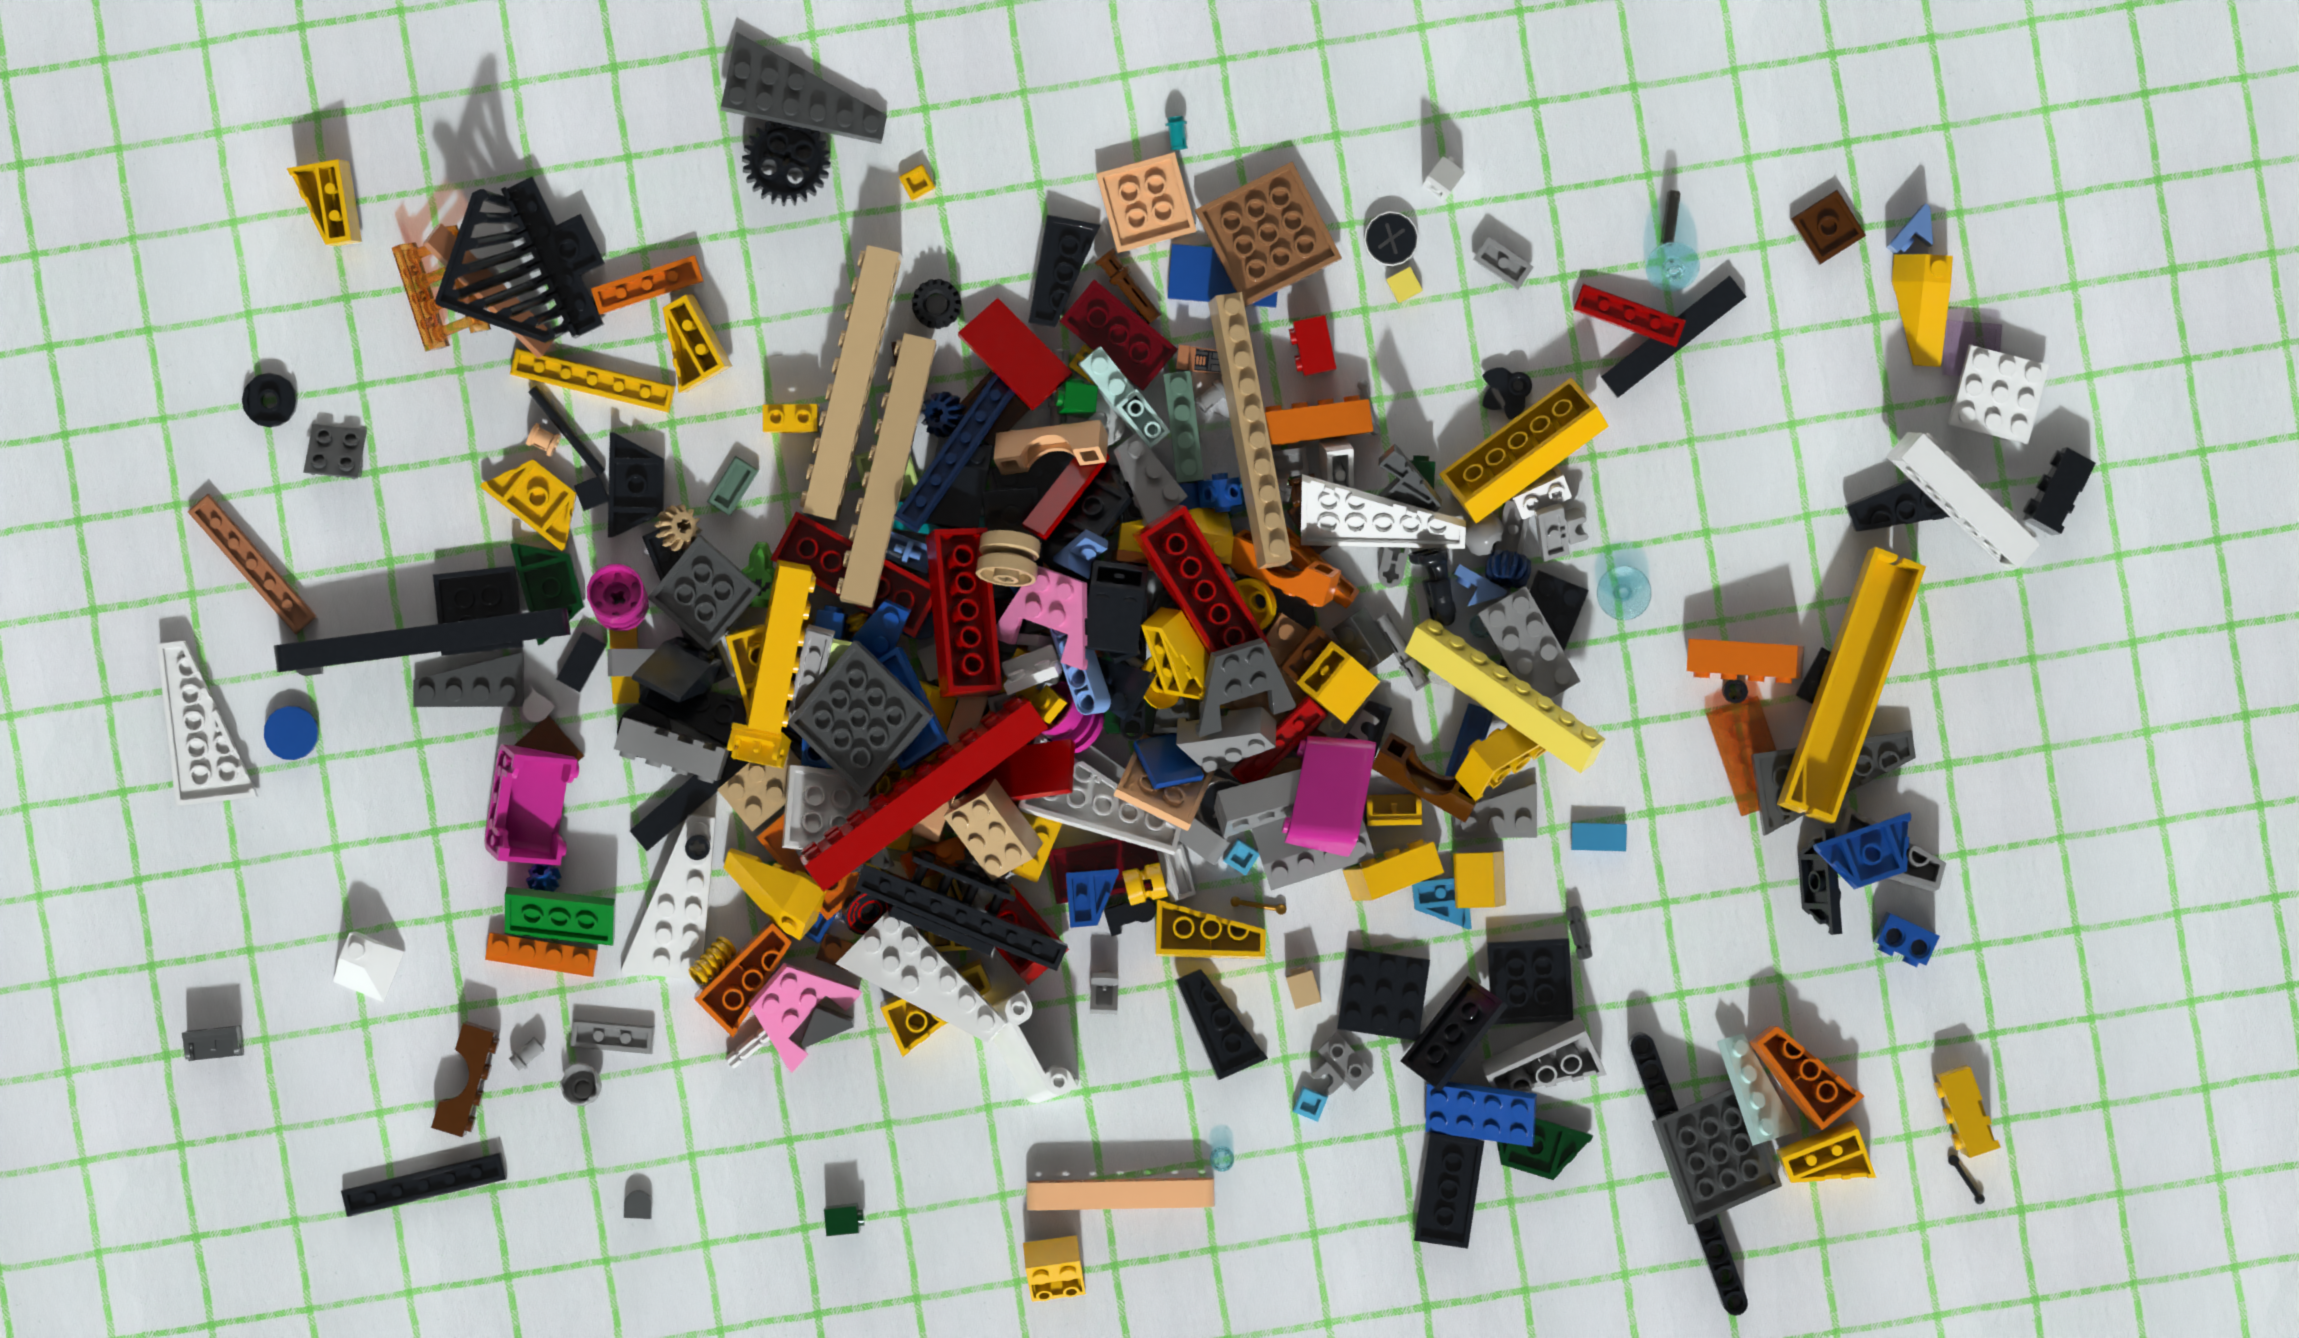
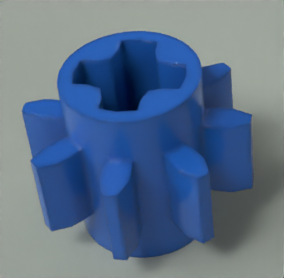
M534 864L528 870L530 877L526 879V882L530 889L554 892L560 887L557 880L561 879L562 876L559 869L554 868L553 865Z

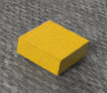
M923 164L899 176L912 201L936 189Z

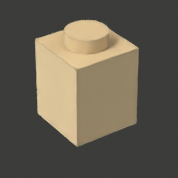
M1300 966L1289 970L1291 975L1286 976L1295 1009L1322 1002L1312 968L1306 970L1305 966Z

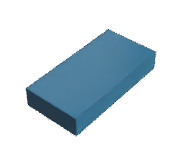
M1572 822L1571 850L1626 851L1627 824Z

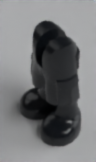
M1428 548L1409 553V561L1415 565L1425 566L1429 578L1423 580L1422 583L1430 618L1444 626L1451 625L1455 621V613L1457 611L1452 598L1451 578L1448 577L1447 549Z

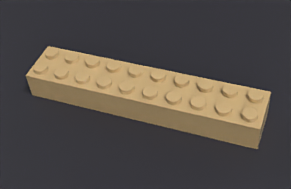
M867 245L866 251L861 250L857 266L861 268L859 278L854 277L851 293L855 295L853 304L848 303L845 313L848 327L847 331H841L838 346L842 348L841 356L834 359L832 373L836 376L834 384L829 383L825 399L829 401L828 410H822L819 426L823 430L821 438L816 437L812 452L817 455L815 463L809 464L806 480L810 481L808 491L803 490L800 500V506L804 507L803 513L839 522L902 260L899 252Z

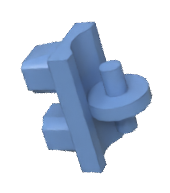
M891 532L885 558L927 574L929 569L927 544Z

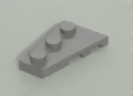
M1137 432L1114 450L1125 481L1129 482L1133 492L1135 506L1139 507L1143 517L1142 523L1144 527L1188 497Z

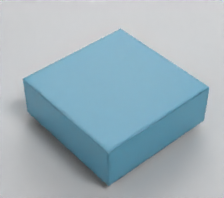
M1237 838L1223 861L1246 876L1259 857V851Z
M1302 1086L1293 1112L1318 1122L1328 1096Z

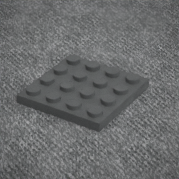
M853 641L789 719L788 724L862 797H867L932 719L934 714L859 641Z
M1733 1087L1652 1121L1688 1225L1698 1223L1782 1186L1767 1141L1752 1146Z

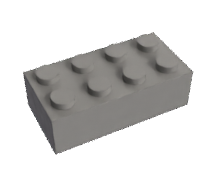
M1526 586L1477 613L1510 673L1519 680L1527 682L1531 688L1541 695L1551 699L1581 682Z

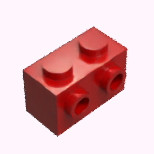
M1322 315L1294 321L1292 323L1293 328L1288 330L1291 344H1297L1299 355L1294 356L1297 372L1302 371L1303 377L1336 370L1326 316Z

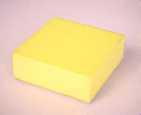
M1411 267L1386 279L1398 304L1423 291Z

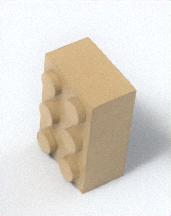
M790 746L783 769L749 762L717 790L750 830L754 831L785 805L788 767L790 765L803 766L801 765V758Z
M996 779L955 800L943 816L991 881L1033 859L1043 844L1037 833Z

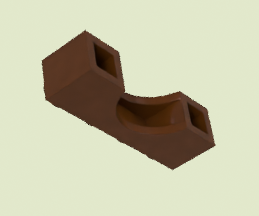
M1392 732L1373 762V770L1465 823L1479 799L1475 801L1455 779V776L1440 775L1427 768L1418 758L1415 746Z
M468 1021L463 1023L455 1050L463 1056L468 1065V1083L460 1095L439 1101L431 1128L459 1137H464L467 1131L472 1132L476 1117L472 1116L475 1105L480 1106L484 1091L480 1090L483 1079L488 1080L492 1065L488 1064L491 1053L496 1054L500 1039L496 1038L497 1030Z

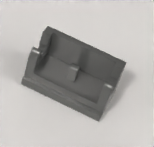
M241 1025L190 1030L182 1033L184 1055L188 1061L244 1055Z

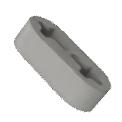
M1384 547L1378 572V579L1383 586L1393 588L1401 583L1409 548L1402 547L1404 552L1399 553L1397 560L1393 561V551L1389 550V547ZM1393 563L1395 564L1394 573L1398 574V579H1393L1391 583H1387V578L1383 576V572L1389 571L1390 564Z

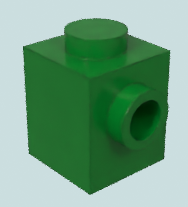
M1079 379L1066 381L1055 393L1054 404L1058 406L1057 414L1089 419L1096 413L1098 386L1084 384V381Z

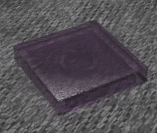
M1947 320L1942 375L1961 376L1969 345L2000 352L2002 324Z

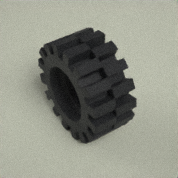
M930 279L920 284L919 288L915 290L912 297V309L916 318L923 325L936 329L946 328L955 322L958 315H960L962 306L960 295L957 289L948 281ZM935 293L942 294L947 299L946 310L937 315L930 313L926 308L928 297Z

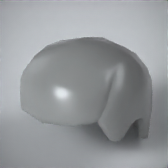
M1490 513L1478 523H1475L1472 518L1466 522L1465 543L1471 553L1478 556L1490 554L1493 552V544L1496 541H1502L1504 526L1499 517Z
M577 1062L565 1068L564 1077L560 1081V1088L563 1097L570 1104L584 1107L598 1098L602 1083L600 1075L588 1064Z

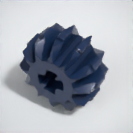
M943 391L942 393L931 394V399L923 401L926 409L920 413L925 415V419L921 423L928 425L926 432L935 434L938 438L950 437L965 416L962 415V411L966 406L960 404L961 398L952 395L950 392Z
M1508 549L1506 551L1496 550L1490 553L1489 558H1487L1485 577L1500 587L1505 586L1518 589L1526 586L1530 579L1531 561L1524 554H1518L1517 551L1512 552Z

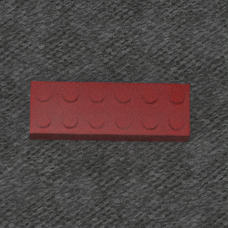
M1175 506L1132 534L1178 610H1182L1209 656L1212 652L1259 638L1263 639L1268 647L1271 646L1186 506Z
M796 511L770 560L776 563L777 560L809 565L812 573L816 576L815 584L840 597L841 594L836 593L840 577L845 578L847 567H843L846 550H852L853 541ZM885 559L873 609L859 605L855 606L873 615L881 604L888 599L910 609L911 612L903 631L917 638L932 612L930 583Z
M987 528L934 529L926 536L940 698L994 696L1002 690L993 584L980 579L976 575L977 560L983 556L979 551L980 537L983 533L988 532Z

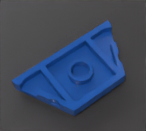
M1908 812L1813 845V848L1854 890L1907 871L1908 858L1906 852L1909 848L1910 838L1907 837L1911 813Z

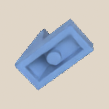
M1922 205L1887 245V248L1895 254L1900 249L1905 252L1915 241L1912 238L1913 235L1927 247L1933 246L1929 205Z
M1085 529L1053 557V561L1090 579L1091 562L1108 549V540Z
M1460 564L1457 565L1453 572V575L1458 577L1456 579L1457 583L1468 589L1472 585L1476 587L1466 607L1505 596L1507 592L1502 587Z

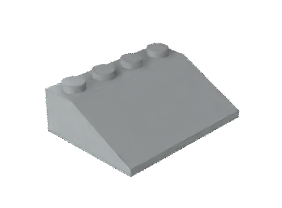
M1364 816L1362 817L1357 843L1349 857L1284 843L1286 833H1282L1284 818L1252 828L1271 891L1375 858V848Z

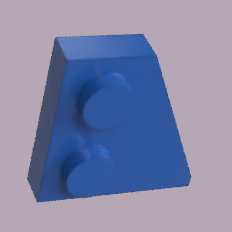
M1119 869L1066 873L1070 928L1098 925L1119 874Z

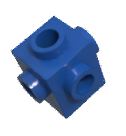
M1228 473L1211 474L1212 479L1197 481L1200 508L1215 507V512L1231 511V506L1242 504L1239 477L1228 478Z

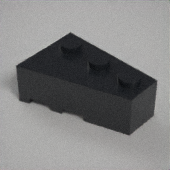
M2068 447L2062 448L2061 451L2056 450L2049 462L2052 468L2048 475H2042L2036 486L2039 489L2034 499L2030 498L2023 509V512L2026 513L2023 518L2024 521L2050 535L2062 534L2065 528L2062 526V523L2067 514L2072 513L2075 507L2073 503L2079 492L2083 491L2096 464L2094 461Z

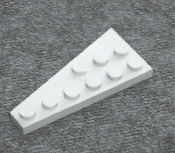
M1302 474L1301 545L1465 549V520Z
M1040 733L1034 738L1033 744L1050 741L1045 739V736ZM1075 758L1072 793L1019 800L1017 806L1021 812L1172 855L1176 853L1182 829L1113 796L1118 784L1085 762L1078 761Z
M888 911L836 963L840 967L986 1043L990 1042L1008 1024L915 926L890 917Z

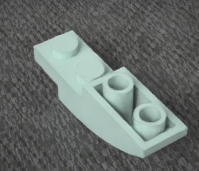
M1101 346L1078 363L1094 383V386H1098V392L1134 434L1137 432L1149 448H1152L1170 433V430L1137 389L1133 388Z

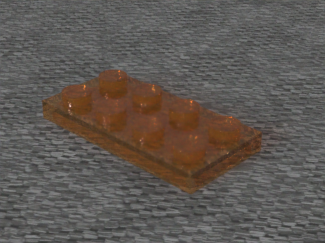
M1758 696L1745 699L1741 703H1733L1705 713L1741 817L1759 811L1751 754L1777 751Z

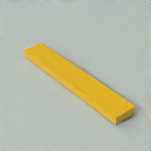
M519 348L515 350L510 375L670 413L676 386L548 355L537 358L531 351Z

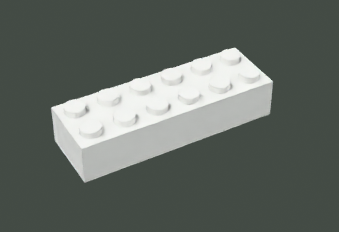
M1907 432L1886 457L1997 562L2005 567L2019 569L2040 546V543L2035 539L2036 533L2026 525L2022 527L2015 520L2017 516L2012 510L2007 507L2002 508L1996 502L1998 498L1993 492L1987 488L1983 490L1976 483L1978 479L1968 470L1963 471L1957 465L1959 461L1948 451L1944 453L1938 448L1939 442L1931 434Z

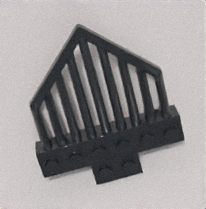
M530 177L509 188H502L503 195L485 189L473 192L435 298L436 305L543 343H548L568 332L576 339L605 325L581 275L605 264L582 214L556 225L534 177ZM484 201L511 210L507 213L480 212ZM478 224H518L519 226L508 232L471 238L474 227ZM519 240L526 241L509 251L462 264L466 251ZM533 255L534 257L505 272L456 290L453 289L456 279L464 275ZM539 270L541 272V275L484 298L476 299L468 304L459 301ZM544 286L549 288L536 297L505 307L497 313L485 310ZM555 301L556 303L550 310L531 316L523 322L510 319ZM561 316L564 319L560 325L546 331L536 328Z

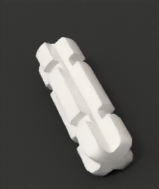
M763 1027L756 1032V1035L753 1034L736 1048L737 1051L733 1050L726 1056L725 1059L732 1068H736L743 1062V1059L746 1060L762 1047L763 1042L766 1043L770 1040Z

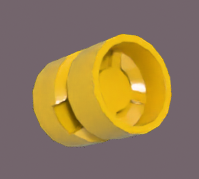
M1160 862L1146 865L1143 871H1140L1138 868L1122 871L1130 905L1146 902L1147 897L1155 900L1168 896ZM1151 879L1152 886L1145 888L1143 880Z

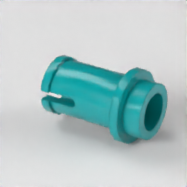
M1184 116L1168 117V123H1165V126H1168L1170 151L1188 149L1184 125L1187 124V121H1184Z

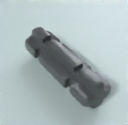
M1578 906L1566 909V916L1568 921L1571 922L1569 927L1574 945H1577V956L1580 960L1591 958L1593 954L1591 946H1588L1589 939L1584 921H1581V909Z

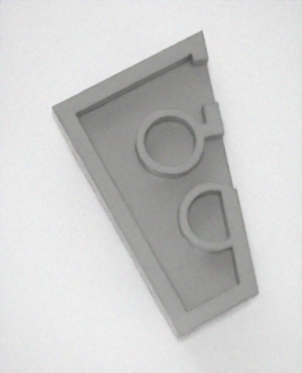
M1537 783L1478 802L1466 823L1454 817V837L1537 838Z

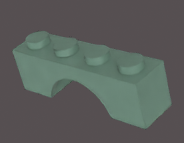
M1191 371L1163 374L1177 483L1204 480Z

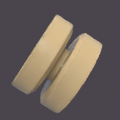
M994 530L983 533L979 544V551L983 556L977 560L976 575L986 582L1003 586L1020 587L1034 584L1037 579L1038 566L1033 561L1039 558L1040 541L1031 535L1009 530Z

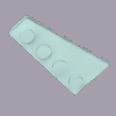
M1744 1033L1717 1041L1752 1146L1798 1132Z

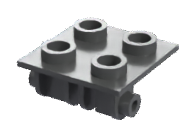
M313 424L303 473L327 475L328 477L336 476L337 478L358 479V477H361L362 466L360 465L367 430Z

